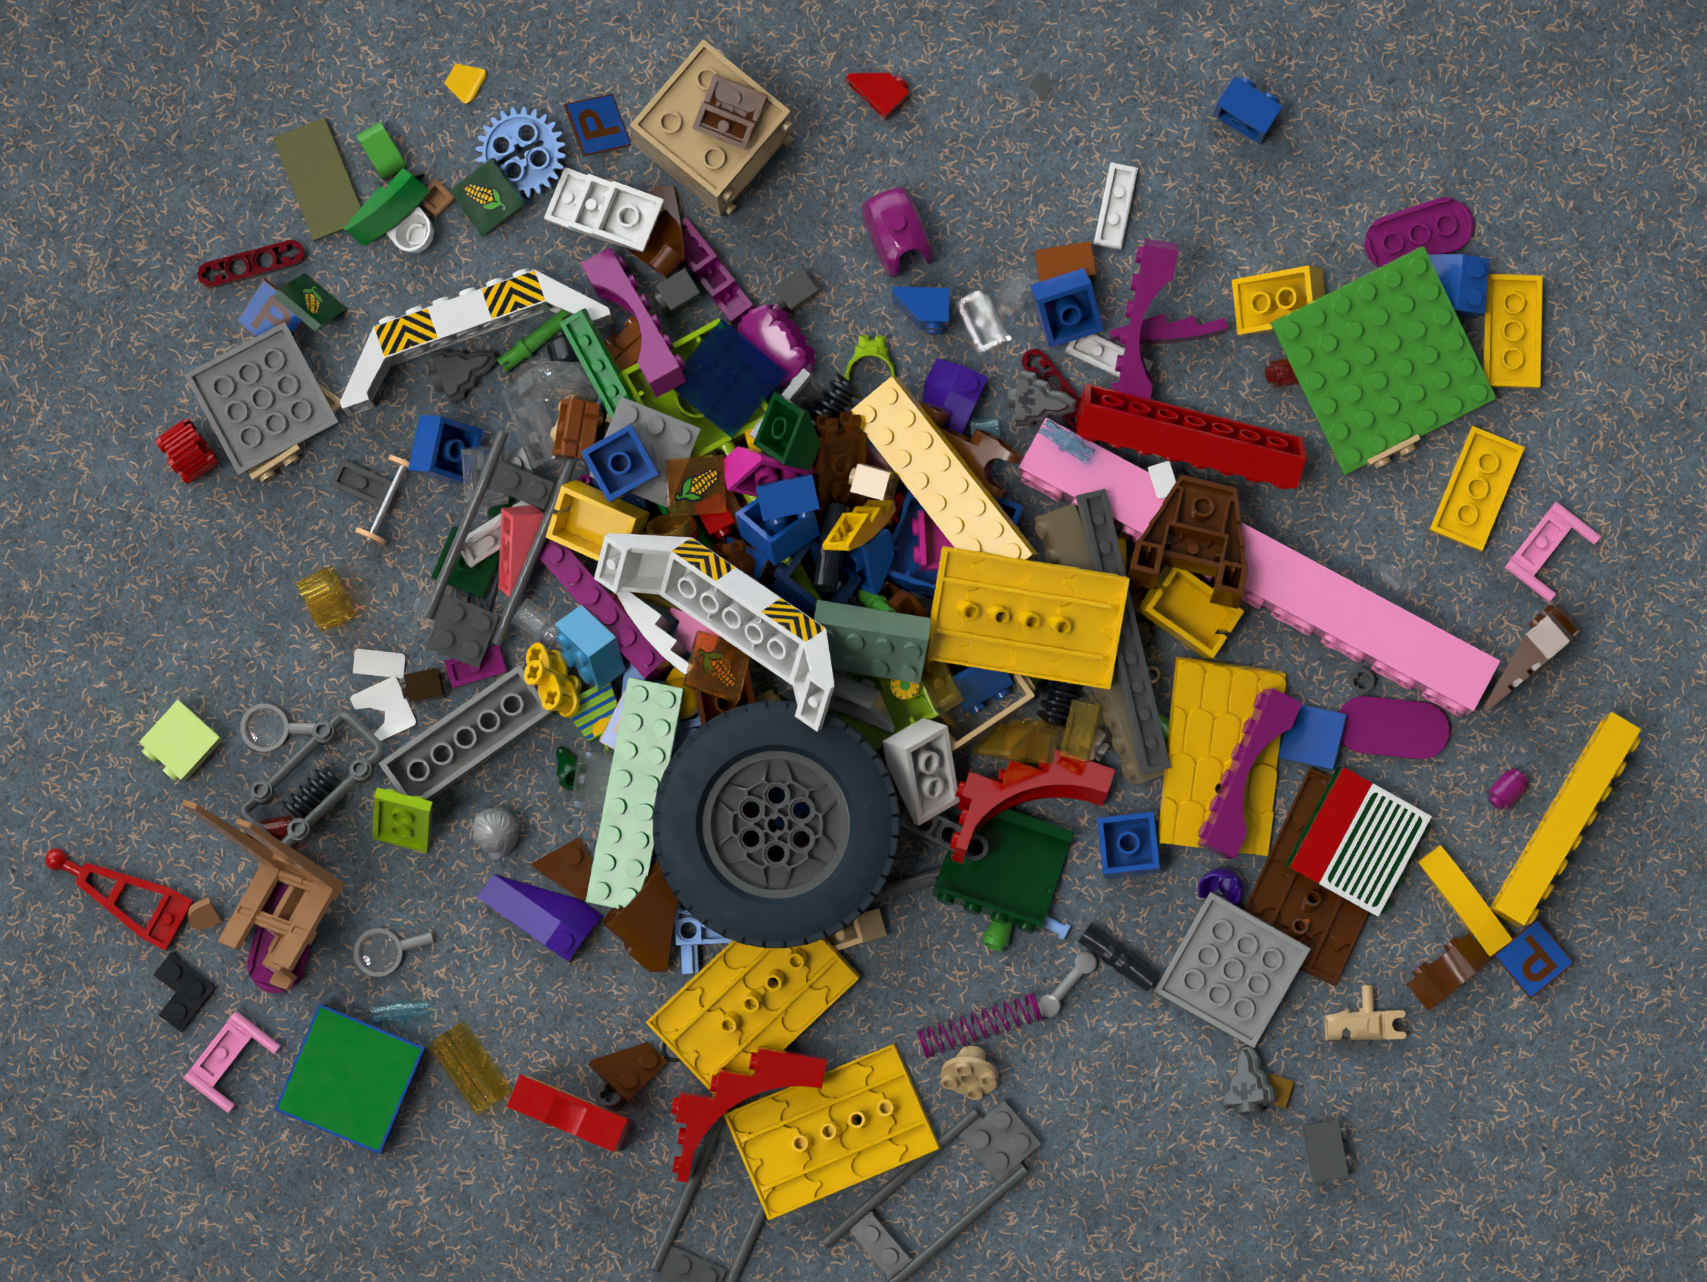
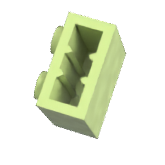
M177 700L139 742L145 747L142 752L150 760L155 762L158 759L165 765L163 771L171 779L176 781L179 778L185 782L223 739L184 703Z

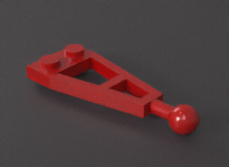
M59 848L51 849L45 856V863L49 869L53 871L63 869L76 876L77 879L74 883L140 938L164 951H168L188 914V909L194 903L192 899L166 886L86 862L81 867L68 860L66 852ZM92 873L117 880L108 898L87 882ZM127 884L163 894L145 929L116 906Z

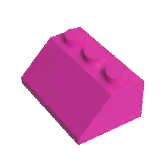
M739 446L721 461L727 490L758 497L755 485L810 473L813 474V466L808 471L783 465L767 453Z

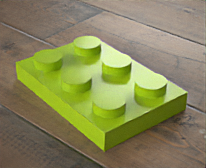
M377 788L374 795L372 839L427 853L431 837L433 802L427 801L421 796L412 797L400 794L394 789Z

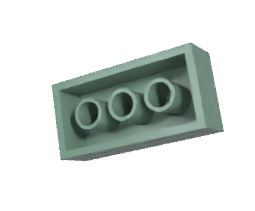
M817 600L814 620L826 628L833 670L920 683L928 645L931 618Z

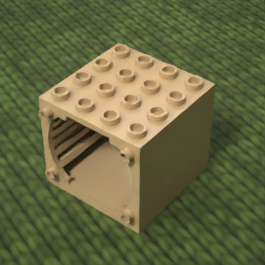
M704 39L630 124L635 147L720 217L725 212L729 216L734 212L737 206L733 202L782 144L789 147L794 141V137L791 136L793 133L791 111ZM714 74L768 95L746 150L692 129Z

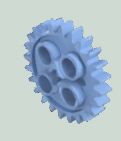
M511 107V116H507L504 111H500V121L491 117L490 119L494 126L492 128L483 126L484 130L488 133L487 136H478V139L484 142L483 146L475 147V150L483 153V156L478 157L476 162L486 163L489 159L495 158L499 163L501 159L517 154L519 146L528 149L539 141H544L542 146L526 151L524 159L515 156L500 165L508 176L509 167L513 164H519L521 167L520 176L515 179L509 178L520 194L524 191L528 198H531L533 189L541 195V186L543 184L550 189L552 188L549 182L550 178L560 179L555 173L556 169L564 170V166L559 163V159H566L567 155L560 153V149L565 148L567 145L566 143L558 142L563 133L553 132L557 124L552 122L547 125L549 116L546 114L538 119L539 111L537 109H534L531 115H528L526 107L522 108L521 114H518L517 110ZM526 127H533L535 135L530 141H523L521 137V132ZM501 139H507L510 144L509 149L505 153H498L496 150V144ZM539 152H544L547 157L545 164L540 167L533 164V157Z

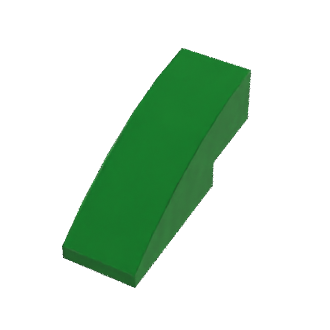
M402 168L385 189L381 186L376 189L343 229L365 246L405 218L424 199L430 190Z

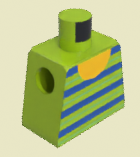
M611 682L600 690L594 686L578 695L580 700L578 711L574 716L570 717L589 743L601 738L618 704ZM603 744L607 752L613 750L612 748Z

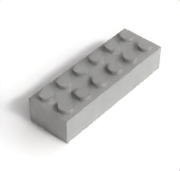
M518 665L379 762V765L400 794L412 797L421 796L427 801H431L554 715V713L543 708L538 690L535 686L525 682L524 670Z

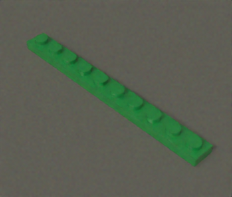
M585 308L559 322L612 420L621 397L634 402L636 400ZM679 482V485H678V487H677V490H676L675 494H676L677 492H679L680 495H681V487H682V485H681L680 482ZM673 497L669 508L657 504L662 514H690L697 523L696 541L705 547L714 545L691 502L685 499L676 501Z

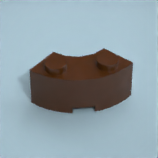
M1469 933L1460 940L1455 936L1443 946L1446 951L1431 964L1427 965L1426 962H1423L1412 971L1415 977L1407 983V986L1428 1011L1444 1000L1491 960Z

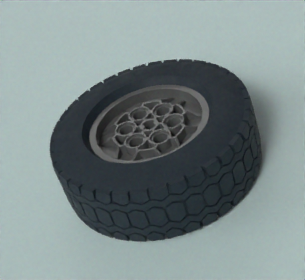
M762 701L745 704L725 711L703 724L686 739L666 767L657 789L653 809L655 852L662 874L675 897L692 916L712 931L738 943L761 948H791L808 945L828 938L850 925L866 911L885 885L896 859L900 839V811L897 793L891 776L877 751L849 723L830 712L826 713L822 729L818 732L795 717L797 702ZM773 787H780L784 790L785 799L783 802L776 804L770 801L769 791ZM754 801L759 805L760 812L757 817L750 818L744 814L743 807L747 802ZM796 803H807L810 807L809 816L798 818L793 811ZM779 816L784 820L785 827L783 830L777 829L776 832H773L768 826L769 819H776ZM754 830L759 834L760 839L756 846L749 847L744 843L743 835L746 831ZM805 831L809 834L810 842L807 846L798 847L794 844L793 836L796 832ZM779 845L784 849L785 855L781 861L775 862L769 858L768 850L771 846Z

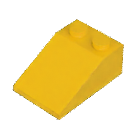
M1308 265L1233 279L1232 288L1237 335L1274 332L1270 322L1324 296L1323 270Z

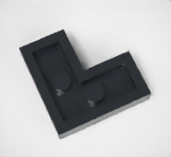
M170 952L153 974L175 991L158 1015L178 1031L183 1032L215 990L216 986Z

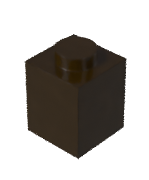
M438 668L404 674L405 682H401L403 698H409L411 704L445 698L441 674Z

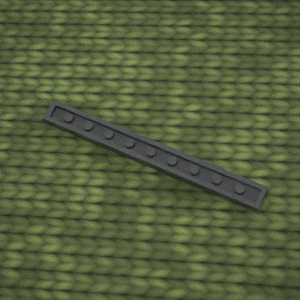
M1106 489L1077 495L1076 500L1093 571L1126 576ZM1128 587L1115 667L1140 774L1143 775L1171 767Z

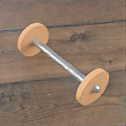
M393 455L388 457L390 462L399 466L370 532L358 527L355 530V533L365 537L368 543L374 541L386 546L388 542L377 536L376 533L405 470H408V457L404 459Z

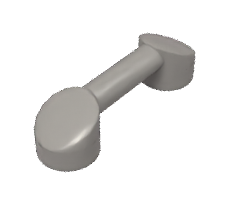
M1088 951L1079 953L1075 957V967L1051 995H1044L1039 999L1037 1003L1043 1017L1050 1018L1055 1016L1060 1010V1001L1081 976L1089 974L1096 969L1097 959L1094 954Z

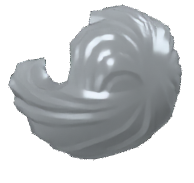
M500 806L488 807L476 815L472 824V838L474 843L479 844L481 849L487 852L490 858L500 859L515 849L519 841L520 826L509 810Z

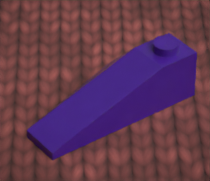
M936 358L924 383L922 402L931 403L947 411L950 415L945 426L963 435L987 384L988 377L963 365Z
M495 874L492 875L477 897L568 962L572 961L602 918L600 913L580 899Z

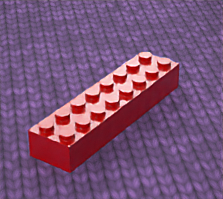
M1088 383L1084 385L1076 412V435H1080L1084 440L1091 442L1100 440L1120 449L1124 447L1132 448L1143 455H1160L1171 462H1179V460L1188 462L1193 467L1199 469H1206L1207 467L1216 469L1221 474L1233 476L1234 474L1244 476L1247 480L1255 483H1260L1261 481L1272 483L1275 487L1283 490L1289 488L1297 490L1306 461L1304 437Z

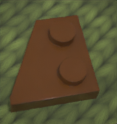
M646 1042L593 1059L588 1066L628 1103L668 1061Z

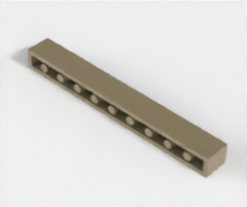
M1075 503L1034 517L1036 533L1042 539L1046 549L1045 558L1047 563L1093 571L1083 526ZM1114 666L1110 690L1093 687V692L1102 705L1103 720L1110 728L1113 736V748L1121 758L1123 776L1129 781L1130 785L1141 784L1164 775V770L1140 774L1117 671Z

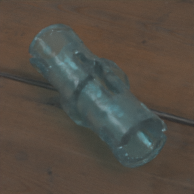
M1048 418L1043 425L1053 432H1050L1045 427H1041L1038 433L1058 445V449L1061 452L1067 451L1086 465L1090 458L1081 453V450L1091 457L1095 449L1074 437L1075 433L1072 431L1068 433Z
M426 999L424 1001L403 1003V1000H397L396 1004L371 1005V1013H383L371 1016L372 1023L394 1020L402 1023L405 1022L404 1019L430 1018L429 1010H417L428 1008L429 1001Z

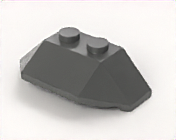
M832 669L835 686L828 709L893 735L895 727L880 691L874 688L876 683L861 677L859 681L848 678L849 672ZM788 684L786 692L795 695L793 686Z

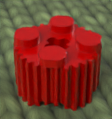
M186 418L184 421L181 420L155 439L159 449L168 456L167 462L176 474L180 475L186 485L195 481L218 463L215 458L216 454L200 433L195 431L197 427L189 418Z

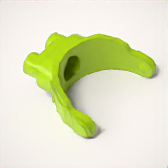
M859 335L858 344L855 345L853 357L849 360L844 374L847 380L851 378L849 372L853 363L864 356L871 355L884 360L889 365L892 376L897 377L893 361L890 359L889 347L886 346V336L876 335L875 339H870L869 335Z

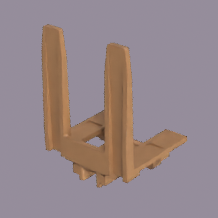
M183 800L181 804L183 807L261 864L217 942L239 951L253 924L265 928L275 937L268 948L269 952L262 965L274 972L270 979V984L289 991L297 978L289 970L293 971L307 944H312L318 933L315 931L331 901H336L345 883L251 822L238 818L235 824L257 841L198 804ZM280 881L288 884L289 886L273 915L261 911L277 882Z

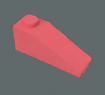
M532 505L501 508L498 589L509 597L544 516L542 511Z

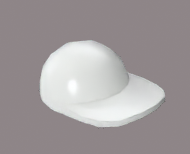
M417 205L405 218L386 233L401 250L408 253H420L431 244L434 228L430 219Z

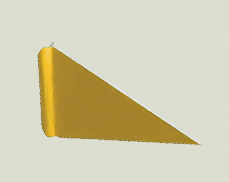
M455 63L444 84L463 103L473 102L486 79V72L482 68Z

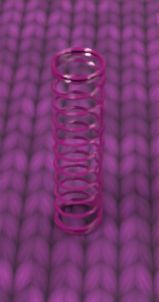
M1034 993L1025 994L1027 1011L1029 1000L1034 1010L1036 1021H1042ZM1015 997L1014 1008L1016 1010V1013L1018 1003L1027 1023L1031 1025V1016L1029 1014V1011L1028 1015H1026L1019 999ZM1004 1001V1014L1006 1015L1007 1006L1015 1025L1017 1026V1028L1020 1029L1021 1025L1018 1014L1016 1020L1009 1004L1006 1001ZM993 1005L992 1013L994 1019L996 1017V1010L1005 1030L1009 1032L1010 1027L1007 1017L1005 1024L999 1009L996 1005ZM982 1008L981 1015L983 1022H985V1013L995 1035L998 1036L999 1030L998 1025L996 1024V1020L994 1027L987 1011L984 1008ZM971 1012L970 1018L971 1023L973 1025V1030L974 1017L983 1037L985 1039H988L987 1028L985 1027V1023L983 1030L977 1016L974 1012ZM961 1015L959 1020L962 1032L964 1022L973 1042L977 1043L975 1030L972 1034L967 1021ZM950 1019L949 1030L951 1032V1035L953 1025L961 1044L963 1046H966V1038L964 1032L963 1036L961 1037L954 1021ZM939 1022L938 1032L940 1037L942 1029L951 1049L955 1050L953 1035L951 1043L944 1026ZM928 1026L927 1035L929 1040L931 1038V1032L940 1052L944 1054L945 1050L942 1038L940 1046L932 1028ZM922 1029L917 1030L925 1058L933 1057L934 1052L931 1041L929 1049Z

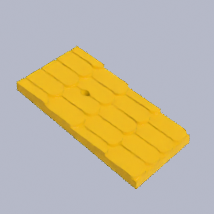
M942 546L925 658L927 660L1110 690L1130 579L1126 576Z
M1176 657L1167 740V754L1171 768L1164 770L1157 839L1160 843L1201 847L1197 845L1200 839L1198 831L1202 823L1209 818L1211 813L1209 806L1212 799L1221 790L1222 785L1219 784L1221 777L1232 764V751L1238 743H1241L1244 733H1242L1243 726L1246 720L1252 717L1255 707H1253L1254 700L1258 693L1264 689L1274 688L1285 694V672ZM1281 734L1265 746L1249 770L1243 794V817L1247 834L1238 853L1268 856Z
M826 938L808 945L791 948H761L732 940L647 1020L646 1024L710 1091L712 1074L718 1075L719 1068L753 1074L754 1070L749 1069L751 1052L757 1053L758 1046L784 1050L848 990L861 975Z
M896 1044L825 1072L822 1089L804 1086L788 1087L723 1114L768 1220L781 1217L941 1149ZM859 1115L862 1117V1122L860 1125L857 1123V1117Z

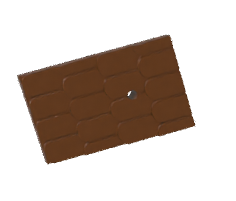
M1309 767L1243 910L1298 941L1305 937L1301 943L1311 949L1299 970L1335 986L1369 912L1305 876L1284 868L1288 857L1331 779L1330 776ZM1306 918H1308V919L1311 920V922L1309 923V925H1308V923H1307L1306 920H1305Z

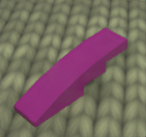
M685 217L681 220L685 245L684 262L733 326L750 309L755 308L739 288L734 278L719 261L714 251L688 218Z
M1163 313L1143 320L1140 329V344H1170L1200 340L1227 333L1228 326L1225 317L1198 326L1195 316L1167 324ZM1129 325L1110 330V340L1120 342L1122 328H1128Z

